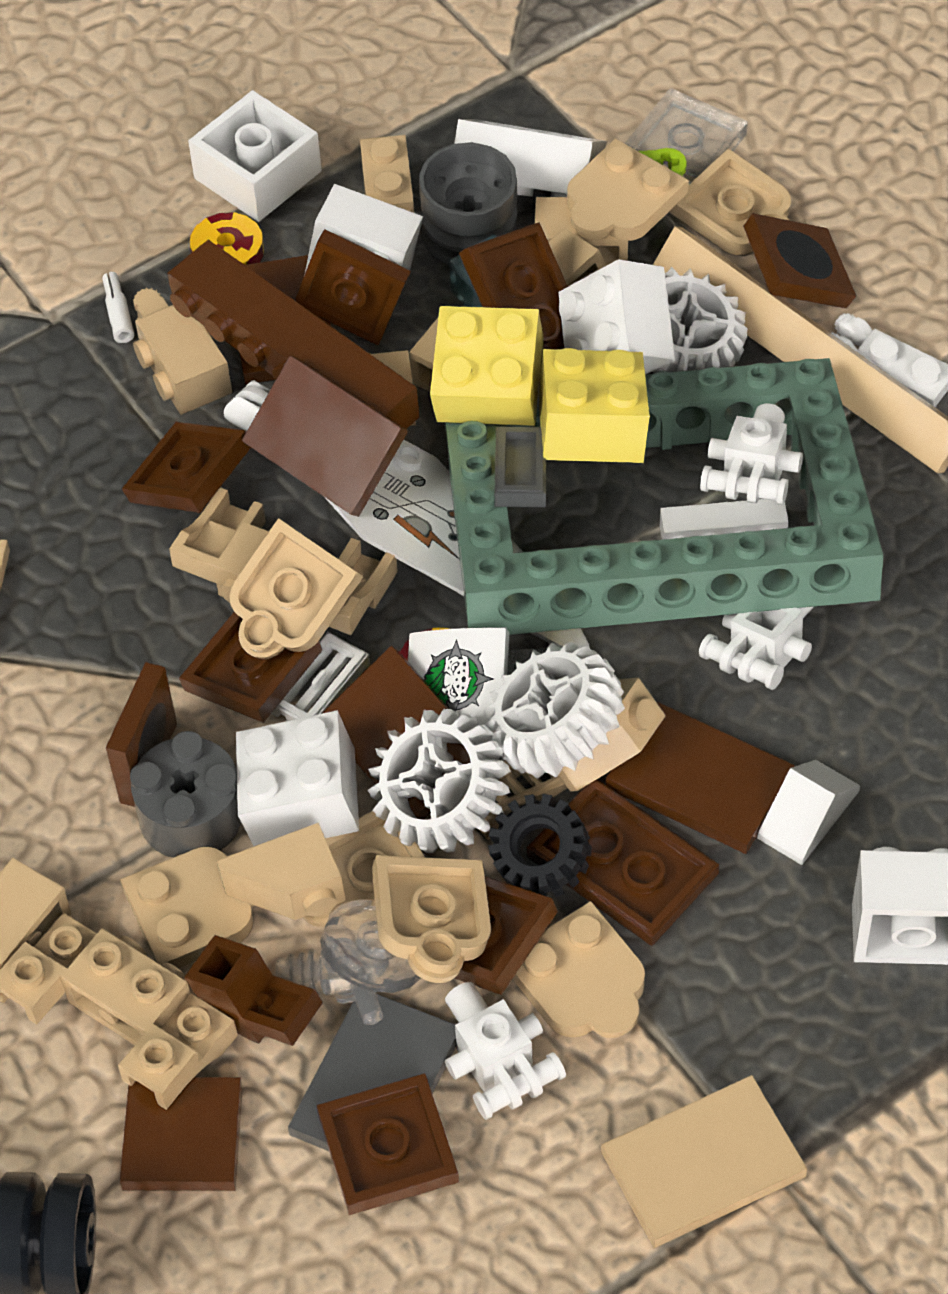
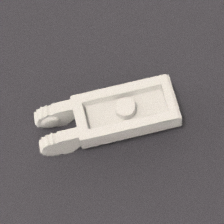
M843 313L835 321L834 325L836 326L837 334L833 332L831 334L932 406L936 407L948 391L947 363L877 329L872 330L865 320L859 317L856 318L853 314Z

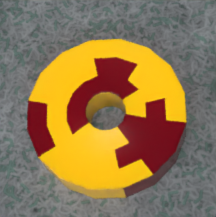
M229 212L206 217L195 226L190 235L191 253L209 239L244 265L260 263L264 256L262 231L258 224L246 215Z

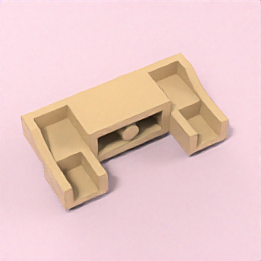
M220 487L201 515L189 527L181 530L169 548L172 566L217 583L218 595L230 603V590L234 581L269 532L261 529L265 524L263 504L254 501L248 511L230 505L228 490ZM354 538L350 539L338 559L362 575L363 578L329 626L349 635H352L368 607L376 609L398 572L395 555L386 552L381 561L365 556L361 553V542Z
M65 913L56 920L34 947L24 942L0 969V1002L4 1004L8 998L12 999L25 1008L28 1019L36 1025L63 994L66 993L70 1004L132 1043L134 1047L118 1064L122 1081L130 1086L135 1081H138L154 1092L157 1104L166 1110L187 1084L205 1066L222 1056L238 1036L234 1020L193 995L184 978L185 974L176 966L167 962L161 966L147 957L144 949L133 939L127 936H121L119 939L103 928L98 933H95Z

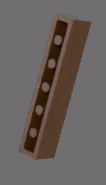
M209 239L168 272L172 293L170 300L175 309L184 317L189 318L191 316L200 322L214 339L219 342L226 341L239 351L248 364L254 367L259 365L270 373L275 381L291 355L313 367L406 429L420 418L416 386Z

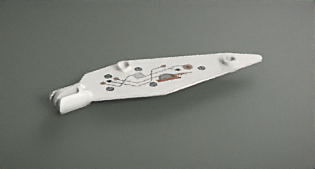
M255 380L249 382L226 405L224 417L230 423L247 432L271 389ZM403 440L359 517L350 515L325 498L362 540L385 553L388 552L395 555L396 559L464 596L450 475L447 468L435 456ZM512 540L513 553H522L523 551ZM581 628L531 633L549 644L554 643L560 648L570 641L579 647L585 645L589 647V643Z

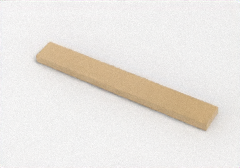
M677 226L673 228L653 265L664 267L665 273L672 267L679 276H683L691 268L695 278L702 279L709 274L710 284L713 286L725 284V296L738 297L737 310L746 312L744 326L748 328L747 336L783 362L830 358L842 405L936 473L945 472L948 467V416L780 296L771 295L766 286L686 229Z

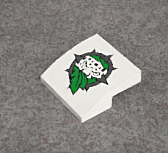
M461 628L410 633L408 662L449 709L458 713L459 717L462 714H469L477 719L478 725H486L488 718L484 710L493 703L490 692L503 686L501 675H507L509 631L507 628Z

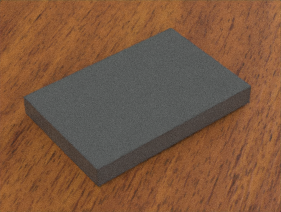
M360 988L288 1126L289 1135L329 1151L316 1105L424 1073L433 1094L446 1068L445 1059L452 1056L457 1046L455 1024Z

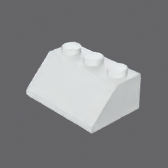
M458 119L454 144L474 142L491 146L505 154L515 167L517 195L532 197L534 189L551 191L550 197H567V186L570 180L606 148L607 141L477 119Z

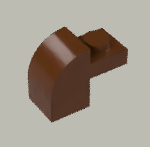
M214 935L184 976L196 997L233 1019L237 1033L258 1044L266 1036L293 1046L323 1004L315 989L272 975L256 948Z

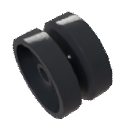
M6 1172L0 1180V1294H37L41 1286H43L45 1294H88L92 1282L96 1247V1199L92 1177L89 1174L58 1173L46 1191L44 1182L35 1172Z

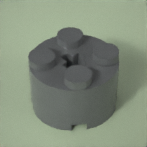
M184 731L175 735L173 739L166 740L151 748L139 760L137 765L132 768L130 773L131 792L140 829L149 845L159 853L174 858L177 854H184L201 847H212L221 851L237 835L241 825L238 817L237 770L232 758L221 746L201 738L196 732Z

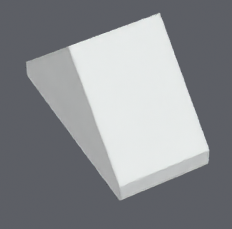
M818 760L790 768L758 832L757 839L803 865L858 794L860 785Z

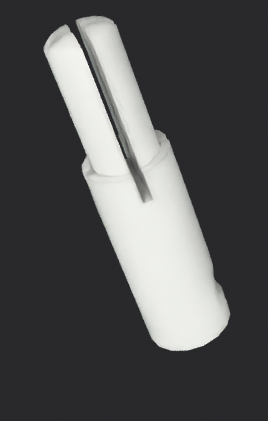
M109 272L110 278L105 273L102 279L106 292L105 302L113 337L118 343H127L134 338V330L126 297L122 293L117 273Z

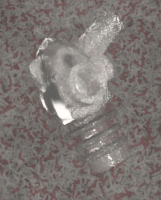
M340 941L322 947L320 957L315 949H310L308 957L305 953L301 952L298 955V959L292 953L288 957L277 959V977L315 989L318 994L320 989H322L324 995H335L337 1002L341 1004L356 1001L361 1020L366 1025L376 1024L383 1018V1012L373 984L383 978L388 965L385 958L379 954L376 942L352 946L347 942Z

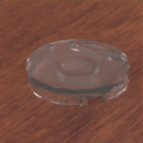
M358 899L346 902L329 914L320 939L323 957L333 971L350 984L371 992L394 993L411 988L421 979L411 969L408 959L396 957L382 946L378 936L376 906H371L373 900Z

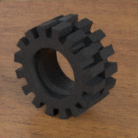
M534 794L524 796L526 804L519 806L517 801L514 800L508 804L511 812L507 816L501 812L495 818L499 827L498 829L492 827L490 829L489 837L493 845H488L489 854L494 860V866L507 884L547 896V892L552 891L558 897L565 894L562 889L564 885L569 883L574 888L580 882L576 877L579 871L586 874L589 864L585 859L586 856L591 857L592 847L588 842L590 837L575 810L572 811L569 804L562 799L557 803L552 795L543 794L542 800H537ZM540 828L556 832L560 839V847L558 853L551 861L542 865H533L523 860L521 844L527 834Z

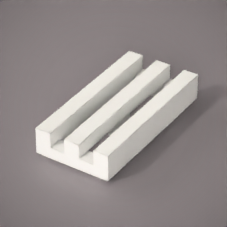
M327 631L319 641L322 652L272 712V715L279 717L282 714L286 717V721L322 714L370 665L369 653ZM334 649L338 651L327 667L321 670L314 678L312 685L296 705L290 704Z

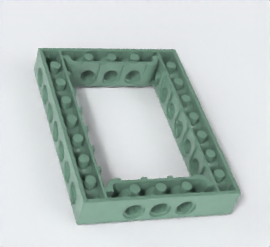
M830 358L803 359L801 361L769 364L756 363L747 366L724 368L710 367L702 370L658 372L645 375L650 415L646 448L662 447V450L672 449L673 445L710 442L711 438L728 440L737 416L753 418L757 407L766 403L774 404L781 408L785 415L784 423L787 424L786 435H791V451L803 453L799 472V487L806 491L808 523L813 522L814 526L513 553L507 507H495L496 427H541L539 397L535 426L483 424L478 421L464 423L444 422L468 628H507L509 635L772 611L786 608L880 601L883 552Z

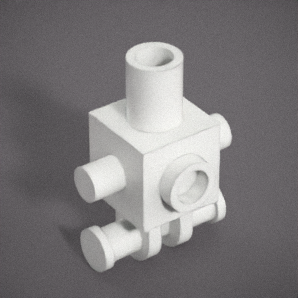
M762 404L757 407L753 418L736 417L728 440L711 438L708 458L724 460V471L712 469V466L705 465L701 476V491L715 490L725 492L726 498L733 500L737 499L739 493L747 494V502L758 503L759 499L762 498L777 501V504L784 505L788 492V479L782 478L779 480L783 470L799 473L803 453L786 450L787 424L784 423L785 415L781 408L774 404Z
M813 607L724 615L722 625L731 630L730 643H724L718 640L717 636L708 634L700 645L699 656L706 660L710 658L718 662L720 670L728 674H732L738 669V677L741 680L749 683L755 679L764 683L766 688L774 690L780 684L784 674V667L790 660L795 658L804 662L811 652L812 644L802 639L803 618Z
M472 982L462 983L447 994L445 1002L459 1023L455 1025L458 1053L445 1059V1064L455 1080L469 1072L472 1073L483 1090V1093L477 1092L473 1094V1100L485 1120L491 1118L492 1113L507 1105L512 1110L521 1106L522 1095L528 1093L532 1098L543 1094L542 1086L555 1079L561 1080L566 1077L565 1069L554 1052L546 1055V1059L533 1065L531 1039L543 1033L542 1026L533 1013L517 1021L504 999L488 1007Z

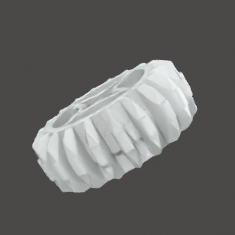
M671 267L665 273L675 360L652 372H680L702 370L710 367H733L740 360L744 351L743 346L747 339L748 330L744 326L746 312L737 310L738 297H726L725 284L713 286L710 284L709 274L702 279H698L693 276L690 268L683 276H679Z
M571 641L562 648L551 643L543 654L533 649L531 658L525 663L516 661L517 669L511 675H501L503 686L490 692L493 703L484 712L488 718L485 726L493 731L491 741H497L502 745L504 749L501 756L502 760H506L513 769H517L521 774L527 772L537 779L545 772L556 778L564 766L575 771L578 761L585 756L593 759L592 750L598 744H609L606 733L620 727L616 715L625 709L621 698L624 693L621 682L614 674L615 670L606 659H602L596 651L591 650L587 645L579 647Z
M443 709L439 716L432 710H423L421 723L412 717H404L405 732L403 734L396 730L388 731L389 738L393 742L389 749L375 748L377 755L383 759L381 766L368 769L370 775L379 780V783L367 791L370 793V797L379 801L373 809L376 817L384 821L386 820L383 827L389 834L397 837V832L400 831L399 839H401L400 842L402 844L411 846L416 842L419 845V849L426 853H435L438 846L445 852H455L457 839L465 845H474L473 829L477 828L483 832L490 831L489 822L485 820L490 812L495 815L503 813L502 807L495 802L496 797L511 792L509 787L503 782L498 781V779L510 773L511 770L507 763L499 760L503 755L504 749L497 741H491L493 731L483 724L478 725L477 719L471 715L462 714L459 717V714L452 709ZM447 743L463 744L469 754L471 763L462 764L459 761H453V755L447 752ZM416 797L424 800L425 807L431 811V819H417L409 806L408 798Z

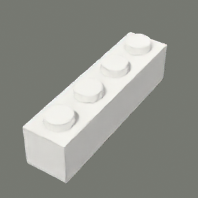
M759 499L758 503H751L746 500L660 508L662 540L788 528L785 503L784 505L777 504V501Z

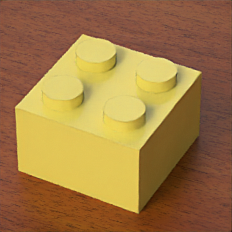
M440 306L430 390L437 422L464 423L478 421L483 424L535 426L544 339L539 309Z
M573 348L561 350L543 349L538 395L543 458L561 461L644 463L650 415L643 352H628L625 350L592 351Z

